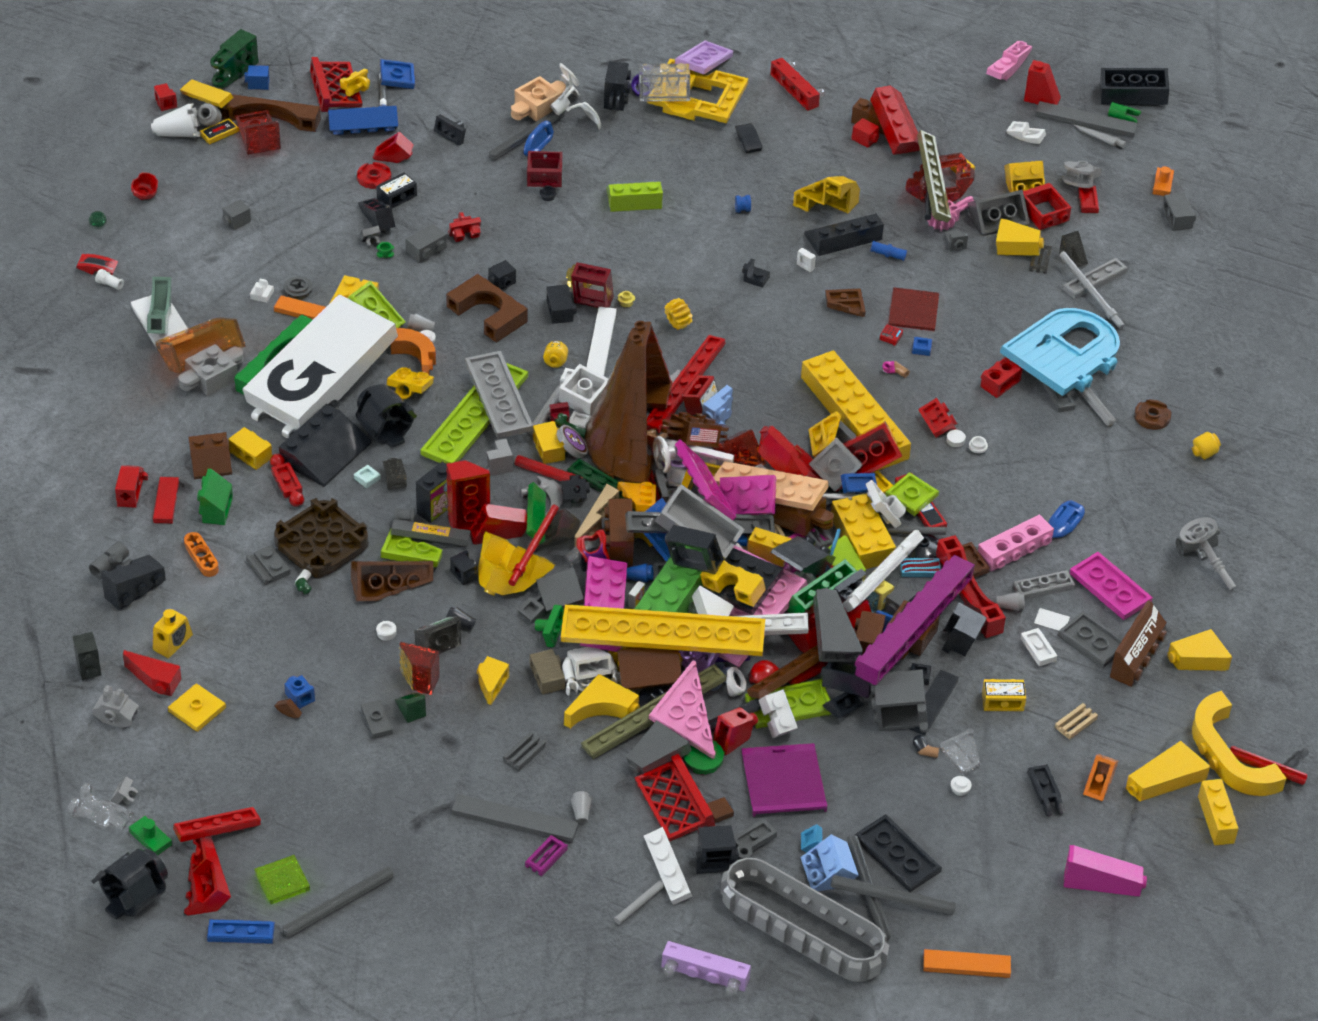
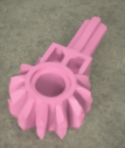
M966 197L956 204L948 200L951 214L949 222L936 220L931 212V219L927 220L929 226L940 230L953 228L955 222L959 220L960 212L968 208L967 202L974 201L973 197Z

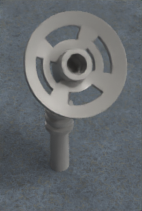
M1208 517L1190 521L1180 531L1181 540L1189 544L1200 543L1211 561L1210 565H1213L1212 568L1215 569L1216 573H1219L1229 590L1234 589L1236 585L1225 570V565H1222L1223 562L1220 561V557L1217 558L1207 541L1216 533L1218 529L1217 522Z

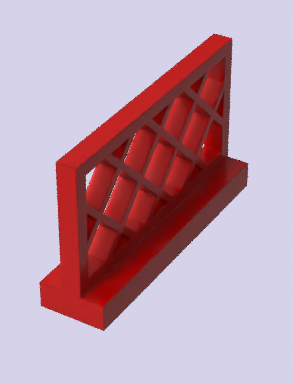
M311 57L310 74L321 112H328L329 107H362L359 92L347 96L346 91L336 84L337 82L340 83L342 78H348L353 73L350 62H319L318 57ZM327 77H330V78L333 79V81H330V80H328V79H326V78H327ZM332 87V88L336 89V91L334 92V91L330 90L329 88ZM339 93H343V94H345L346 96L343 97V96L339 95ZM336 98L340 101H332V99Z
M679 754L672 756V761L635 777V782L660 827H663L669 842L697 830L698 827L715 826L713 813ZM671 769L673 774L670 779L661 777L663 772ZM647 779L655 780L652 787L644 786L642 782ZM658 782L668 783L665 791L656 789ZM672 785L681 787L679 794L669 792ZM653 793L663 795L660 802L651 800ZM667 797L676 799L674 806L664 804ZM681 800L690 803L688 809L678 807ZM662 808L671 810L669 818L660 816ZM675 812L685 814L683 821L673 819ZM689 815L698 817L700 820L694 824L687 823ZM670 824L680 826L679 830L670 834L668 831Z

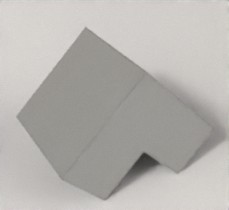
M507 439L495 441V450L487 451V470H489L490 476L513 472V455Z

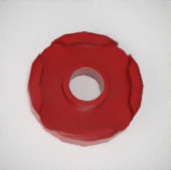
M380 162L366 163L359 167L357 171L359 184L369 189H376L377 185L391 179L390 168Z

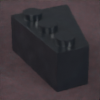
M151 555L132 560L126 566L117 565L114 570L109 572L106 570L101 571L104 598L119 611L166 581L164 566Z

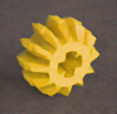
M673 299L665 305V314L673 328L677 330L683 329L692 323V314L688 304L683 299Z

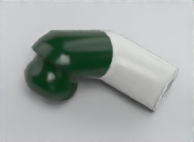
M306 569L301 572L295 581L297 590L304 595H307L312 589L307 582L311 573Z

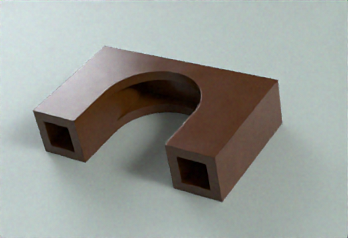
M476 274L446 294L447 308L458 316L479 304H490L499 308L498 312L484 320V334L496 343L528 322V309L524 305L517 302L512 296L507 295L499 287H496L479 274Z

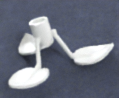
M560 63L563 73L560 75V81L565 83L566 89L550 105L551 109L559 116L565 110L569 112L571 109L581 107L586 115L597 124L599 130L601 128L600 118L588 103H578L569 107L571 103L567 97L571 93L577 97L580 96L574 85L578 86L579 82L573 72Z

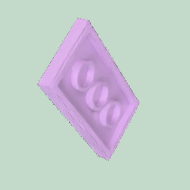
M703 41L675 58L674 64L705 74L731 58L733 50Z

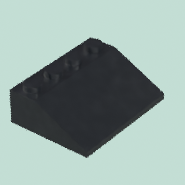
M325 404L279 446V454L284 457L285 463H290L294 471L325 487L372 443V440L340 410Z

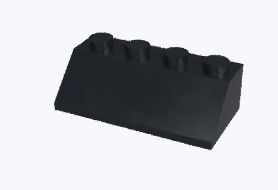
M875 213L805 231L804 235L817 255L822 256L882 240L884 223Z

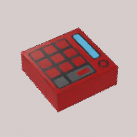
M887 324L880 334L879 340L897 345L903 335V330Z

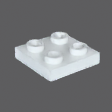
M870 480L866 483L868 489L867 495L872 501V507L877 513H882L881 516L887 524L891 523L894 528L901 525L899 518L905 513V506L896 496L891 495L887 497Z

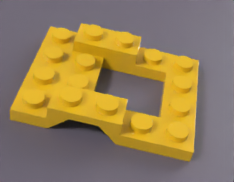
M669 59L647 97V103L663 107V113L690 120H695L699 116L727 123L748 85L749 78L717 70L709 75H704L674 64L675 60ZM693 86L710 91L713 86L724 89L717 104L687 97Z

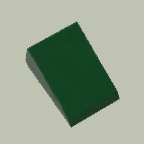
M411 693L395 699L407 723L426 717V698L424 694Z

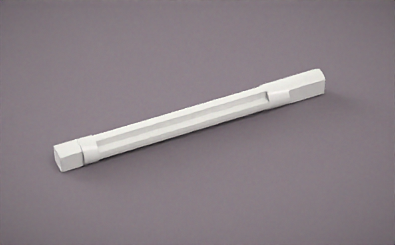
M914 530L848 596V599L843 603L847 612L859 606L923 541L924 537L919 530Z

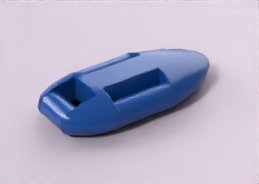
M550 121L541 122L529 134L523 150L525 156H528V151H541L551 141L554 131Z
M1069 500L1058 507L1048 522L1054 528L1052 538L1066 536L1076 528L1085 514L1083 505Z

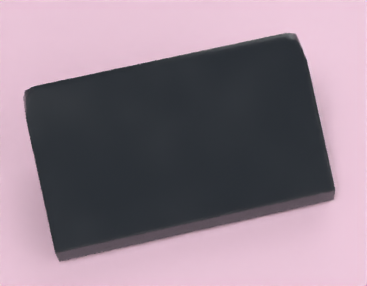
M844 692L822 706L839 719L865 704L859 695Z

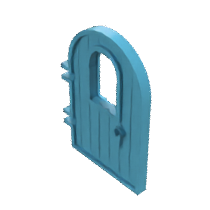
M1063 308L1049 313L1001 347L1000 353L1063 396L1073 388L1084 392L1085 387L1089 388L1093 380L1091 375L1098 370L1106 375L1109 374L1110 369L1114 370L1117 364L1115 356L1119 349L1120 340L1114 327L1102 317L1082 309ZM1077 327L1087 328L1098 336L1081 349L1069 344L1062 338Z

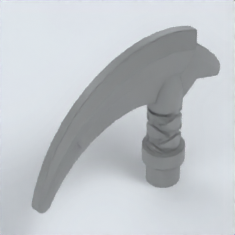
M537 476V480L541 483L539 487L550 498V508L553 504L560 508L563 495L558 483L553 479L549 480ZM528 487L520 489L522 497L528 496Z

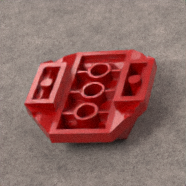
M764 426L759 431L761 438L758 453L776 471L822 479L809 465L813 458L798 445L794 446L773 426Z

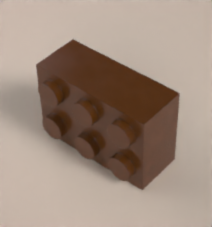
M608 499V507H605L604 511L605 518H608V520H604L605 533L608 532L606 534V547L609 548L606 549L610 560L627 563V568L633 567L634 535L626 531L625 513L632 511V499Z

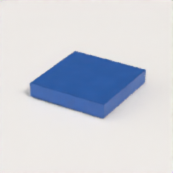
M380 59L381 85L414 89L413 63Z

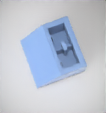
M832 834L800 857L809 885L816 891L835 889L831 887L833 875L855 879L859 876L848 843Z

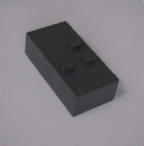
M1101 68V105H1111L1112 102L1121 105H1168V68Z

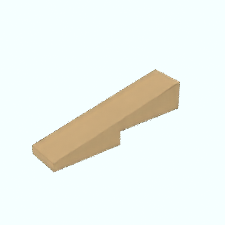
M606 484L575 535V550L579 551L577 548V539L585 535L593 536L597 530L602 529V519L605 517L604 511L605 507H608V499H619V490Z

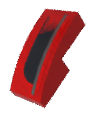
M82 254L76 268L93 275L94 271L98 272L100 269L106 270L113 275L118 261L95 254Z

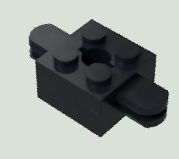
M609 61L604 85V109L624 111V105L628 104L631 84L628 81L631 80L629 63Z

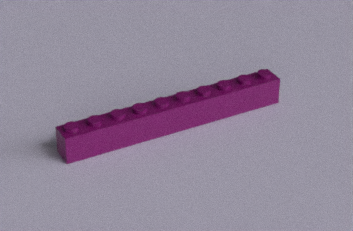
M956 555L949 561H945L942 569L935 572L933 579L926 582L921 592L918 591L914 600L908 602L903 612H899L895 620L887 625L885 631L877 636L875 642L867 647L865 653L862 656H858L855 662V675L877 685L972 580L975 564Z

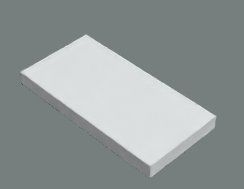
M151 296L131 302V307L146 332ZM172 303L171 313L168 314V333H148L158 351L193 340L192 334Z

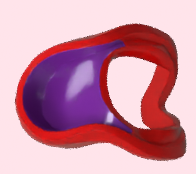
M600 529L593 536L585 535L577 539V548L586 562L589 556L610 560L606 549V534L604 530ZM599 537L600 547L593 552H587L584 541H595Z

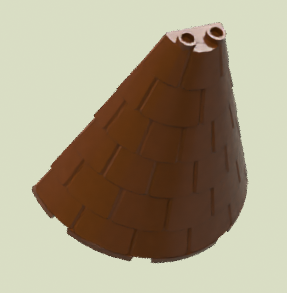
M635 322L634 328L631 329L622 352L601 394V398L587 424V431L585 433L589 457L597 468L612 478L619 477L628 483L641 484L642 482H649L654 459L653 455H647L646 408L667 409L673 385L651 322Z

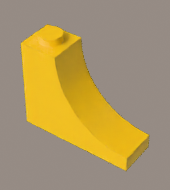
M598 674L564 712V725L571 729L575 724L586 718L601 715L622 719L640 708L639 695Z

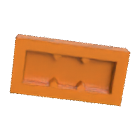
M1166 166L1157 167L1152 194L1160 196L1170 194L1174 170Z

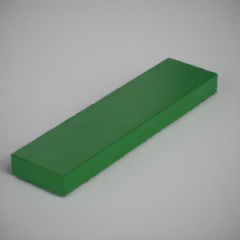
M534 482L528 485L527 534L532 539L545 518L546 493ZM545 534L539 544L545 541Z

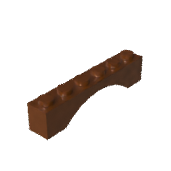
M232 94V100L224 107H217L221 111L223 120L230 119L235 121L241 118L256 116L272 117L286 121L299 130L310 132L317 131L321 120L320 106Z

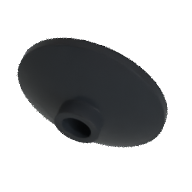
M921 534L924 537L923 541L908 555L909 558H937L936 551L939 539L933 535Z

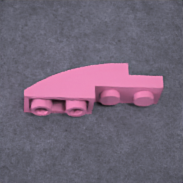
M1017 41L1003 52L1002 58L987 68L986 74L1000 80L1009 79L1025 61L1032 50V46L1027 45L1026 42Z

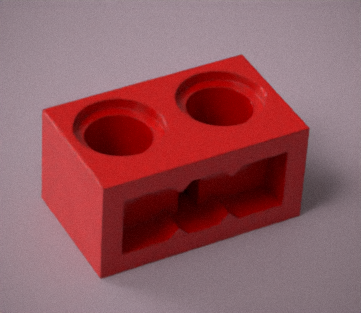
M1005 357L982 373L980 387L998 398L1021 381L1023 368Z

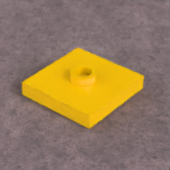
M196 683L168 706V712L198 732L226 708V703Z

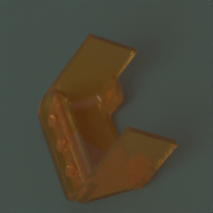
M226 317L208 320L155 342L156 348L169 370L175 373L186 370L185 359L214 344L224 352L235 346L246 347L237 319Z

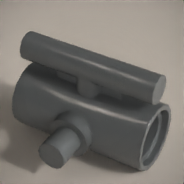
M1219 527L1216 533L1207 539L1211 548L1218 546L1217 535L1220 534ZM1180 537L1176 538L1175 544L1180 555L1195 552L1196 555H1199L1200 560L1208 558L1200 543L1189 544L1183 542Z
M117 541L89 565L91 574L97 579H102L101 571L106 570L109 572L114 570L117 565H129L130 561H132L130 558L122 563L129 556V550L123 543Z

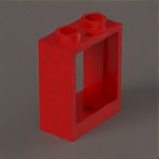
M1050 183L1023 191L1028 217L1039 230L1070 220L1072 207ZM1048 201L1056 211L1043 215L1035 205Z

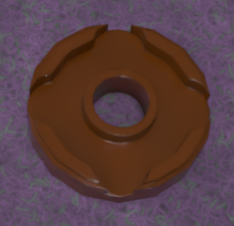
M1149 399L1146 402L1138 403L1135 407L1134 418L1142 427L1158 430L1168 426L1171 421L1172 412L1165 403Z

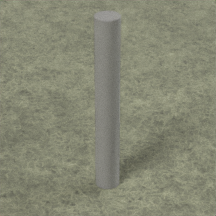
M661 881L655 883L614 918V921L620 925L662 890L664 884Z

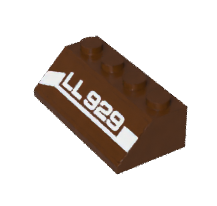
M1148 600L1116 649L1110 678L1132 687L1136 680H1140L1143 674L1142 669L1149 666L1151 655L1157 653L1159 642H1163L1167 635V631H1165L1167 622L1151 601Z

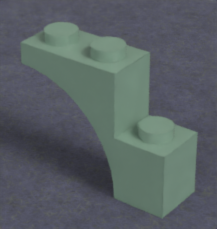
M152 277V296L150 310L147 315V333H168V314L171 313L172 277Z

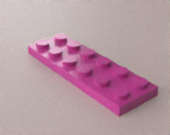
M679 440L675 444L678 449L677 455L683 460L682 463L688 469L687 472L693 478L694 484L699 488L698 491L704 497L703 500L733 521L737 516L706 463L682 440Z
M589 556L584 606L624 609L627 563ZM580 643V646L618 652L617 650L621 649V646Z

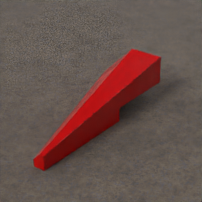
M211 836L193 840V843L196 845V852L191 855L188 881L191 882V889L186 893L189 904L184 909V914L188 916L218 911L231 898Z

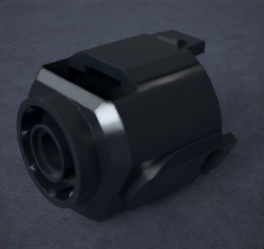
M384 384L373 385L362 391L357 399L358 410L355 417L375 441L382 444L388 443L392 448L405 443V439L402 436L410 429L417 415L414 413V409L407 405L392 388L389 390Z
M136 849L131 854L127 852L104 871L98 872L91 882L95 884L99 881L103 893L111 902L105 908V911L117 920L123 915L135 916L164 894L166 891L165 880L168 878V872L165 864L156 853L149 849Z

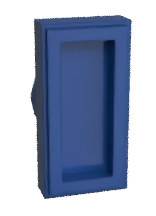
M875 473L840 475L844 494L867 493L866 483L870 480L877 485Z

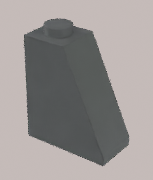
M656 720L626 757L629 764L628 767L635 774H644L672 761L671 757L679 754L680 757L689 754L691 747L689 741Z

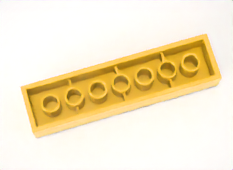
M834 350L802 362L801 378L830 414L835 411L841 414L840 421L856 436L884 421L887 422L903 456L878 469V471L909 459L911 442Z

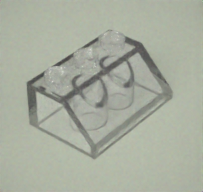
M639 64V100L690 101L689 64Z

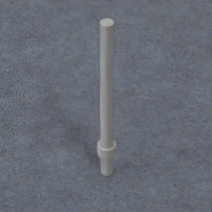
M1061 252L1060 258L1106 312V317L1113 321L1119 329H1123L1125 324L1118 317L1116 310L1107 304L1066 252Z

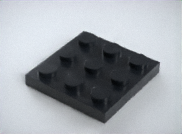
M732 548L724 561L763 577L765 592L754 607L736 600L735 585L724 587L720 593L706 587L703 588L732 604L735 608L753 615L783 575V568Z

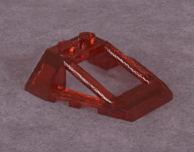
M961 152L939 156L941 168L956 166V186L945 188L947 199L952 202L957 201L964 195L975 178V170L971 168L970 163H967L966 158ZM922 163L919 172L915 171L913 178H909L906 181L905 190L925 203V188L927 184L926 179L924 183V178H922L924 176Z

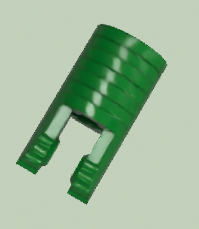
M1114 102L1111 103L1108 117L1138 122L1136 118L1127 114L1139 116L1141 114L1140 110Z

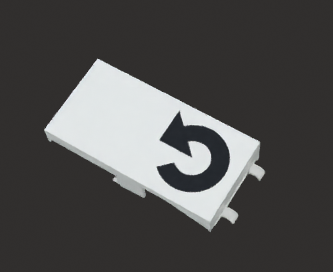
M339 294L243 388L246 402L256 408L252 412L251 418L258 422L261 414L266 413L286 424L282 430V436L289 438L291 431L298 430L325 404H329L334 399L339 401L398 337L395 323Z

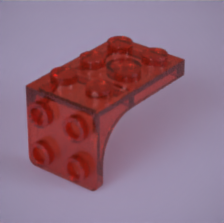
M268 110L235 116V122L247 155L281 149L278 121H272Z

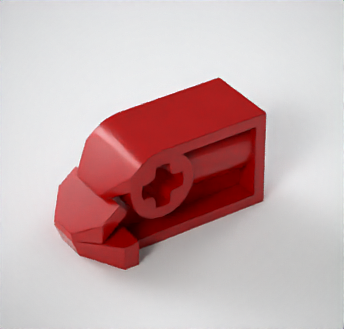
M132 465L121 466L115 487L117 507L137 508L143 480L148 481L149 478L144 468Z

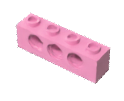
M1039 514L980 543L978 552L992 572L1012 561L1018 560L1028 553L1034 552L1042 546L1048 545L1052 542L1054 528Z

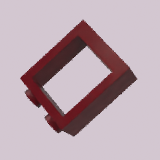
M528 151L527 187H544L547 185L562 187L563 152Z
M577 262L571 275L574 303L596 308H609L614 297L611 269ZM583 283L604 287V292L584 288Z

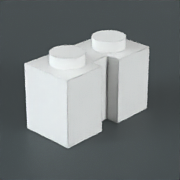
M784 690L766 695L758 700L764 716L768 714L771 721L767 725L772 738L788 734L798 728Z

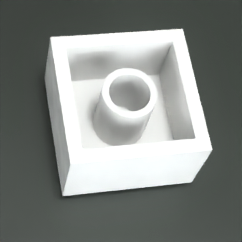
M579 364L559 387V402H568L570 408L592 416L608 378Z

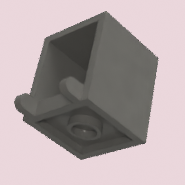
M923 670L890 672L877 685L870 683L872 710H877L873 711L874 723H878L879 731L920 727L921 732L928 731Z

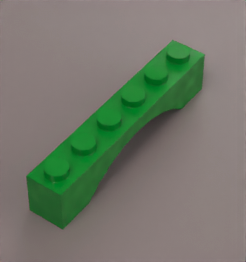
M301 314L296 320H293L290 326L283 330L275 340L271 341L263 351L259 352L258 356L249 362L241 372L236 374L234 377L235 391L244 395L243 388L312 319Z

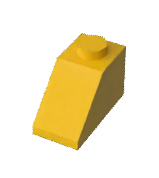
M487 656L485 661L479 664L477 674L485 699L488 704L492 705L509 678V664Z

